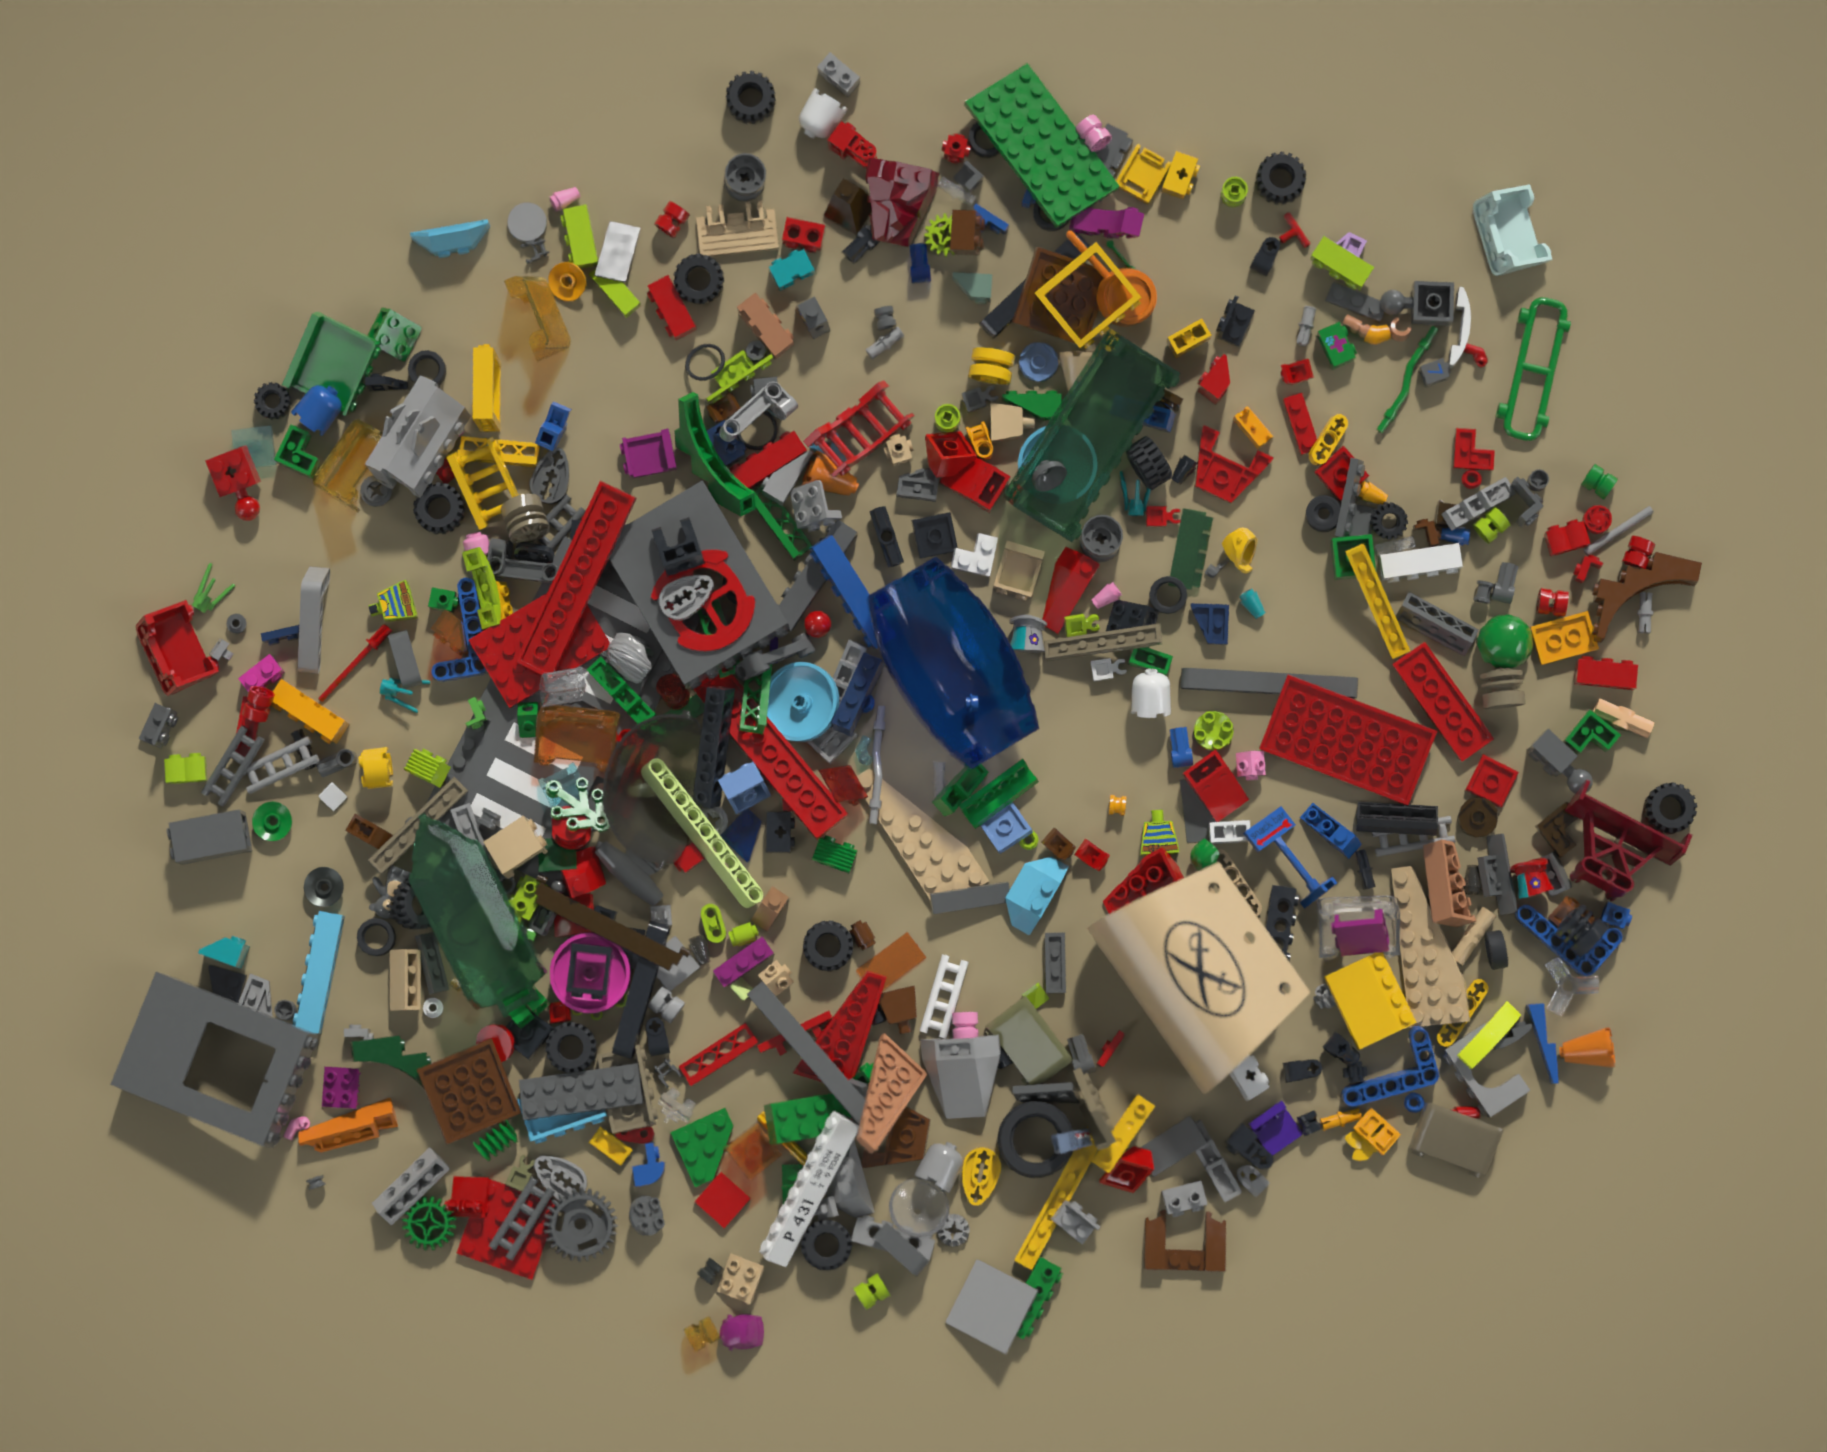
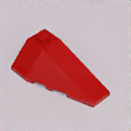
M1066 546L1055 563L1042 620L1047 622L1045 627L1056 634H1059L1065 624L1064 617L1070 616L1100 567V564Z

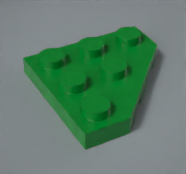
M726 1107L670 1132L694 1187L711 1181L715 1177L734 1126Z

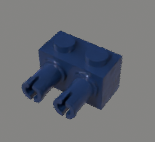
M725 420L707 430V434L717 454L728 468L746 457L744 451L747 448L741 439L737 441L735 438L733 441L727 442L720 437L719 431L725 423ZM726 427L729 433H734L732 428Z

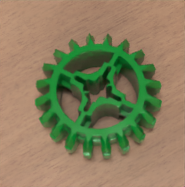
M425 1196L422 1198V1204L418 1199L415 1202L417 1206L412 1205L410 1207L412 1212L406 1211L404 1213L409 1218L402 1219V1222H408V1226H403L402 1230H409V1233H406L404 1236L405 1238L412 1236L413 1238L409 1243L413 1244L417 1241V1249L424 1244V1251L428 1250V1245L431 1246L433 1251L436 1250V1243L439 1248H442V1240L446 1243L450 1242L446 1236H454V1233L449 1231V1229H456V1225H450V1221H455L456 1217H449V1214L453 1212L446 1211V1205L441 1206V1198L437 1200V1203H434V1196H431L430 1202H428ZM428 1206V1211L423 1219L414 1218L420 1209ZM434 1208L443 1214L445 1222L435 1219ZM430 1217L432 1219L431 1221H434L435 1224L439 1225L430 1226L428 1230L426 1228L427 1226H425L424 1223H419V1221H428ZM413 1225L423 1228L424 1239L416 1234ZM435 1228L444 1229L437 1239L430 1241V1236Z

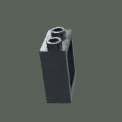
M572 943L566 992L571 993V997L583 998V994L591 995V999L603 1000V996L608 997L613 948ZM578 953L606 956L603 990L574 987Z

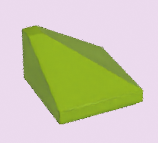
M1036 983L1022 994L1023 997L1026 996L1035 1009L1050 999L1039 983Z

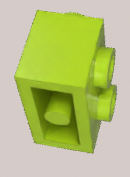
M527 874L524 878L521 877L516 886L518 888L516 895L512 894L507 903L509 906L508 910L531 921L538 906L535 902L539 897L534 893L540 883Z

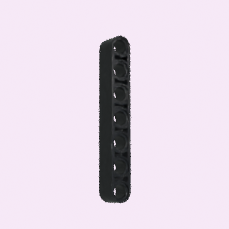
M1077 231L1074 233L1087 248L1091 246ZM1069 239L1054 251L1072 259H1076L1082 254ZM1025 280L980 322L979 325L992 339L997 337L1013 321Z
M650 921L645 936L666 946L670 926ZM640 956L612 1049V1054L632 1059L634 1055L635 1045L638 1042L659 970L658 965Z

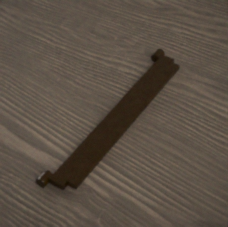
M541 874L537 876L536 881L540 884L534 893L539 896L535 902L536 904L670 971L673 964L678 966L683 956L688 958L691 950L683 946L680 948L679 953L545 886L548 878Z

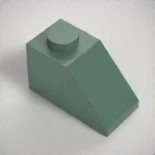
M953 272V281L970 300H974L977 304H987V301H991L992 274Z

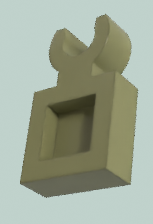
M525 1155L520 1157L519 1168L513 1166L505 1185L519 1192L523 1191L532 1177L528 1170H531L535 1163V1160L532 1159L529 1165L524 1164Z

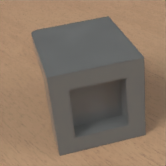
M966 160L953 179L971 194L983 181L984 176Z

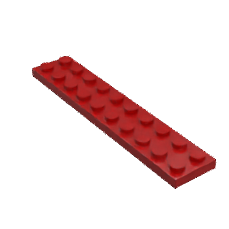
M603 481L599 482L515 662L549 679L553 678L635 504L636 497Z
M726 668L722 669L723 673L729 671ZM719 675L710 680L706 678L702 681L701 686L693 690L705 704L707 687L719 685L735 688L729 735L748 758L755 763L758 770L816 840L848 817L845 809L768 717L763 734L739 730L743 687L733 675L721 679ZM752 698L746 703L751 710L757 707V703ZM749 716L745 719L744 725L755 726L756 721Z

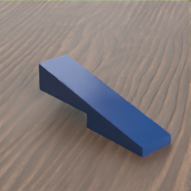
M1544 1003L1528 1004L1526 1008L1551 1084H1557L1559 1079L1556 1043H1547Z

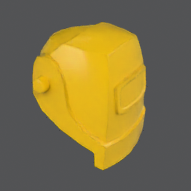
M1242 527L1229 533L1223 540L1222 546L1225 554L1242 573L1246 574L1252 571L1253 568L1250 566V563L1254 556L1258 539L1249 529Z

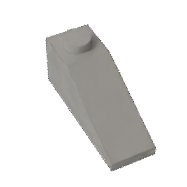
M809 450L774 472L770 479L766 477L761 485V488H763L762 495L783 506L790 491L810 461L813 452Z

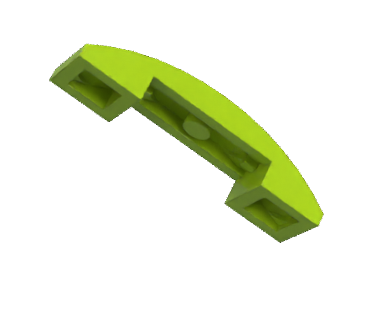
M480 547L462 552L467 572L472 571L481 606V609L477 610L482 629L499 625L501 621L499 592L493 571L484 552Z

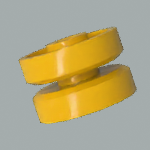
M973 348L971 360L977 364L970 365L969 378L998 385H1008L1011 383L1012 372L1008 368L1014 366V354L993 348Z

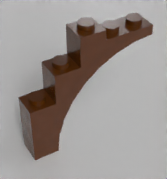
M1655 552L1652 557H1649L1647 569L1628 565L1625 570L1621 571L1619 582L1601 578L1597 584L1594 583L1592 595L1595 596L1594 602L1600 603L1596 609V616H1599L1598 622L1594 623L1592 628V635H1595L1594 642L1602 643L1615 613L1635 595L1662 585L1680 584L1695 586L1699 580L1702 563Z

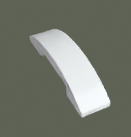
M1463 287L1458 288L1455 310L1462 311L1459 344L1458 346L1452 345L1449 352L1448 364L1450 368L1456 364L1464 351L1470 333L1471 311L1469 300Z

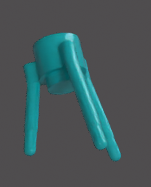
M1120 471L1125 502L1124 510L1128 511L1127 515L1143 516V512H1146L1151 490L1147 488L1142 504V500L1139 499L1140 480L1137 479L1135 499H1130L1129 503L1124 473Z
M390 678L389 680H382L379 693L385 695V699L391 700L415 713L418 712L416 708L393 697L397 696L398 692L409 695L413 694L410 690L399 688L398 684H402L400 679ZM422 680V684L431 683L429 680Z

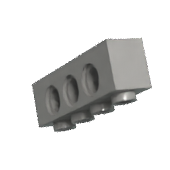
M429 1147L372 1202V1205L380 1216L390 1225H393L450 1168Z
M863 1215L862 1218L858 1217L851 1241L887 1251L874 1238L869 1236V1229L871 1227L881 1229L887 1221L882 1220L880 1224L874 1222V1217ZM887 1222L891 1227H893L894 1223ZM904 1226L901 1227V1230L894 1228L907 1241L911 1238L917 1239L919 1241L917 1250L926 1259L930 1260L935 1243L931 1234L921 1232L920 1235L912 1233L913 1229Z

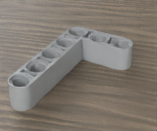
M310 566L302 580L298 672L319 674L323 595L330 582V568Z

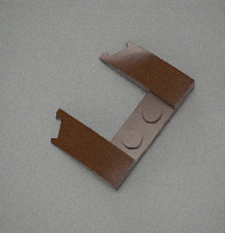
M1166 1210L1160 1211L1161 1216L1151 1221L1148 1217L1145 1218L1144 1269L1226 1272V1220L1223 1219L1222 1223L1211 1218V1212L1206 1211L1205 1250L1165 1249Z

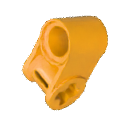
M983 421L980 425L972 428L966 427L969 441L977 458L983 461L990 460L993 456V446L985 422ZM987 447L990 452L987 455H982L979 453V449Z

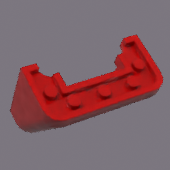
M187 600L146 614L136 624L138 638L161 688L167 696L178 693L219 672L217 660L211 656L206 657L190 623L194 616V610L191 605H188Z

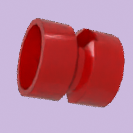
M669 201L663 209L664 214L658 216L654 225L663 233L675 238L681 230L680 225L686 223L690 214L676 203Z
M1631 536L1628 544L1629 551H1625L1622 563L1627 566L1647 569L1649 563L1648 556L1652 555L1656 544L1639 536Z
M1540 588L1537 598V614L1548 615L1552 612L1554 616L1565 617L1569 592L1557 590L1553 593L1552 589ZM1550 598L1553 599L1552 606H1549Z
M250 687L247 696L248 702L244 705L242 715L255 722H266L270 713L269 707L273 703L275 694L264 687Z

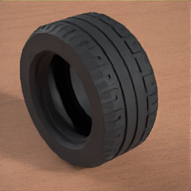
M1039 1101L1026 1102L1013 1108L1001 1122L997 1137L998 1149L1006 1165L1017 1174L1028 1178L1047 1177L1058 1172L1068 1162L1073 1150L1064 1153L1054 1152L1044 1162L1033 1163L1026 1161L1018 1155L1014 1148L1013 1136L1015 1129L1020 1122L1031 1117L1046 1119L1053 1124L1057 1134L1071 1132L1073 1129L1066 1115L1057 1107Z

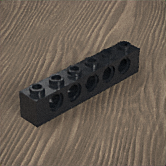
M719 685L707 687L693 801L700 807L715 808L721 805L722 787L718 780L725 773L735 688Z
M1272 885L1265 929L1274 942L1282 946L1283 949L1281 951L1290 962L1291 953H1287L1288 945L1292 946L1293 934L1290 933L1291 926H1295L1296 914H1293V908L1298 906L1299 895H1296V888ZM1283 904L1287 906L1288 911L1280 912L1278 906ZM1282 924L1285 930L1279 932L1275 929V925ZM1281 983V984L1279 985V990H1280V992H1281L1282 994H1285V992H1283V991H1281V990H1282V984H1286V983Z

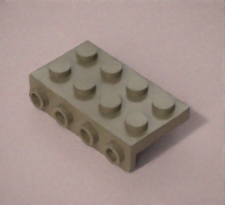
M635 1045L636 1049L632 1059L612 1054V1052L597 1055L599 1069L637 1063L640 1069L644 1104L607 1109L612 1134L656 1125L655 1120L659 1119L657 1108H653L651 1101L655 1099L653 1088L648 1086V1080H651L649 1068L645 1069L644 1061L647 1060L645 1049H641L640 1045Z
M1078 1068L1073 1072L1086 1100V1103L1080 1106V1110L1097 1149L1101 1150L1116 1142L1112 1133L1115 1129L1088 1073L1083 1074L1081 1068Z

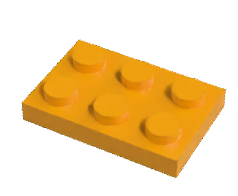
M1588 611L1530 627L1540 665L1599 649L1598 643L1594 642L1595 635H1592L1593 626Z

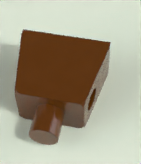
M915 986L883 992L879 1001L889 1025L897 1023L900 1034L912 1032L909 1020L917 1018Z

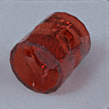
M666 674L658 680L656 685L657 692L669 708L676 710L687 705L690 700V693L677 675Z

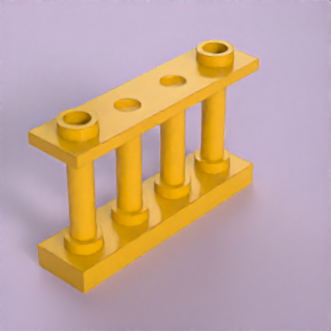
M493 436L486 440L488 446L464 456H458L457 452H454L446 457L479 530L489 525L488 521L491 517L501 514L500 509L502 505L488 511L482 510L480 503L483 499L506 489L509 490L512 498L519 495L499 452L501 451V446L498 440L493 439ZM489 453L493 454L496 464L471 475L469 473L466 474L464 470L466 463ZM498 471L501 472L505 482L479 493L477 491L474 492L473 482Z
M1136 1095L1115 1125V1130L1112 1131L1116 1142L1107 1148L1098 1150L1091 1162L1105 1172L1110 1173L1155 1106L1140 1095Z

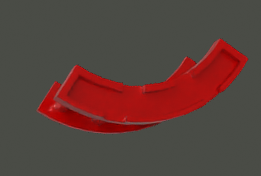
M885 380L876 383L858 399L859 405H855L851 409L850 407L835 418L836 421L833 423L828 422L816 428L803 441L807 447L814 444L816 447L819 446L837 467L831 474L833 477L838 475L843 477L851 470V467L875 451L889 437L893 436L900 429L905 430L912 424L910 420L915 415L911 413L904 417L885 395V390L889 387ZM875 399L877 401L880 400L898 421L888 432L868 410V405ZM858 413L863 415L881 436L871 445L852 424L851 419ZM841 426L843 429L846 428L864 449L856 456L836 435V430ZM825 438L830 439L846 457L847 461L844 463L824 441Z

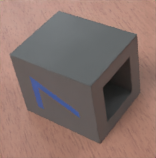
M1443 358L1422 365L1418 369L1425 388L1448 380L1451 373L1448 362L1445 363Z

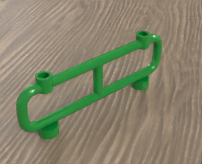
M1539 297L1531 303L1529 309L1521 307L1517 323L1525 324L1510 395L1508 403H1499L1496 412V418L1504 420L1503 427L1505 432L1515 439L1524 441L1535 440L1540 436L1542 428H1547L1550 417L1546 416V410L1564 332L1568 333L1571 326V321H1567L1568 311L1566 306L1555 299ZM1540 305L1554 307L1560 311L1548 368L1525 362L1536 311ZM1523 370L1546 376L1532 433L1516 431L1511 427Z

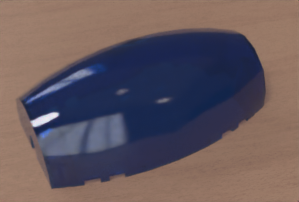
M935 556L900 579H896L868 595L866 603L878 649L900 695L927 732L949 755L970 771L1037 731L1039 724L1035 705L1031 700L1029 685L1027 686L1023 669L1005 633L980 598L974 595L968 588L969 586L962 582L952 569ZM971 693L973 696H978V711H972V713L969 712V709H965V698L969 697Z

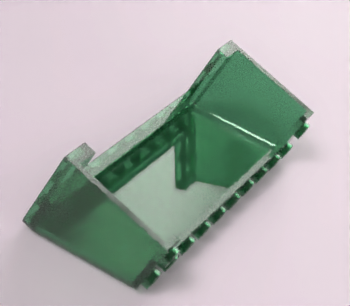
M1109 329L1006 488L1003 497L1015 508L1073 543L1074 539L1077 540L1082 533L1080 520L1087 516L1089 506L1098 499L1101 487L1109 482L1110 473L1121 463L1123 453L1130 449L1133 437L1141 432L1144 420L1152 415L1154 411L1153 406L1164 396V389L1174 388L1180 380L1179 376L1181 373L1114 330ZM1045 460L1062 463L1067 470L1064 481L1049 491L1042 492L1036 490L1032 483L1035 468Z

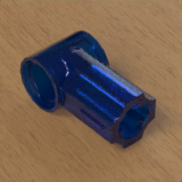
M917 243L910 245L911 283L931 282L926 244Z

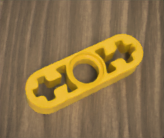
M1337 414L1328 420L1309 452V460L1312 464L1321 465L1329 459L1348 427V420L1344 415ZM1340 420L1339 424L1341 426L1336 428L1335 431H1332V429H1334L1337 425L1335 421ZM1326 434L1330 435L1333 439L1331 445H1327L1324 441ZM1322 448H1323V449H1326V450H1323V451L1321 452V454H1320L1321 459L1317 460V459H1316V458H1317V454H1315V453L1320 452V451L1322 450Z

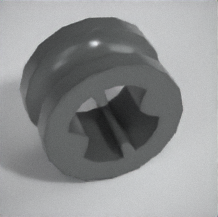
M321 1175L306 1180V1183L310 1185L308 1189L312 1190L326 1185V1182L322 1181L324 1176Z

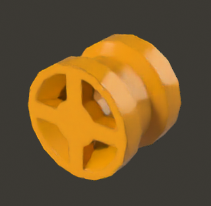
M1110 795L1109 815L1119 813L1120 816H1125L1126 796L1119 798L1115 795Z

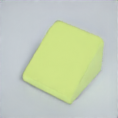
M739 978L730 986L743 1001L749 998L747 993L753 989L743 978Z

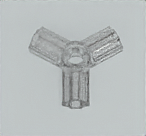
M1560 956L1544 965L1557 985L1546 1007L1550 1012L1562 1017L1574 994H1599L1598 976L1572 977ZM1566 980L1570 981L1573 986L1569 992L1563 988V983Z

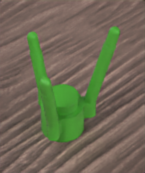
M212 563L208 564L192 603L195 608L204 613L208 609L212 611L214 606L235 587V584H231L212 603L210 602L212 598L208 596V593L216 579L212 578L204 593L202 591L209 576Z

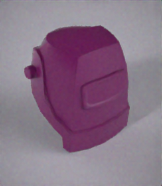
M747 1314L733 1317L732 1315H727V1319L722 1321L719 1331L723 1345L728 1347L729 1351H732L733 1348L751 1349L762 1346L764 1340L762 1317Z

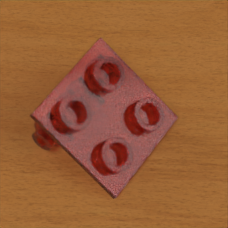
M851 765L819 770L837 803L848 801L849 804L857 806L860 803L859 799L868 798Z

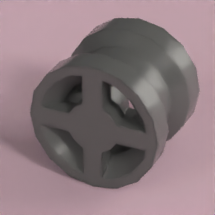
M752 341L748 344L746 353L752 362L759 363L766 357V349L762 342Z
M483 808V814L476 822L491 830H495V824L502 816Z

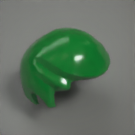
M1509 614L1498 615L1488 620L1485 626L1480 629L1476 644L1485 663H1490L1495 668L1513 669L1522 665L1530 656L1533 650V637L1529 626L1521 618Z

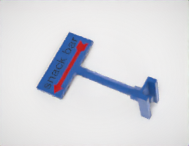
M1281 806L1243 834L1257 853L1270 843L1275 842L1306 882L1305 886L1310 892L1300 902L1305 909L1335 886L1337 882L1331 877L1319 884L1315 878L1313 879L1282 840L1281 836L1296 824Z

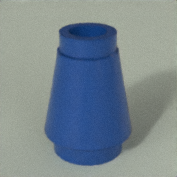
M1458 527L1451 531L1450 528H1442L1441 540L1455 544L1459 543L1461 546H1464V544L1469 545L1471 529Z

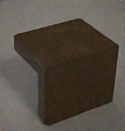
M1443 500L1437 502L1435 526L1450 528L1442 513L1456 504L1443 503Z

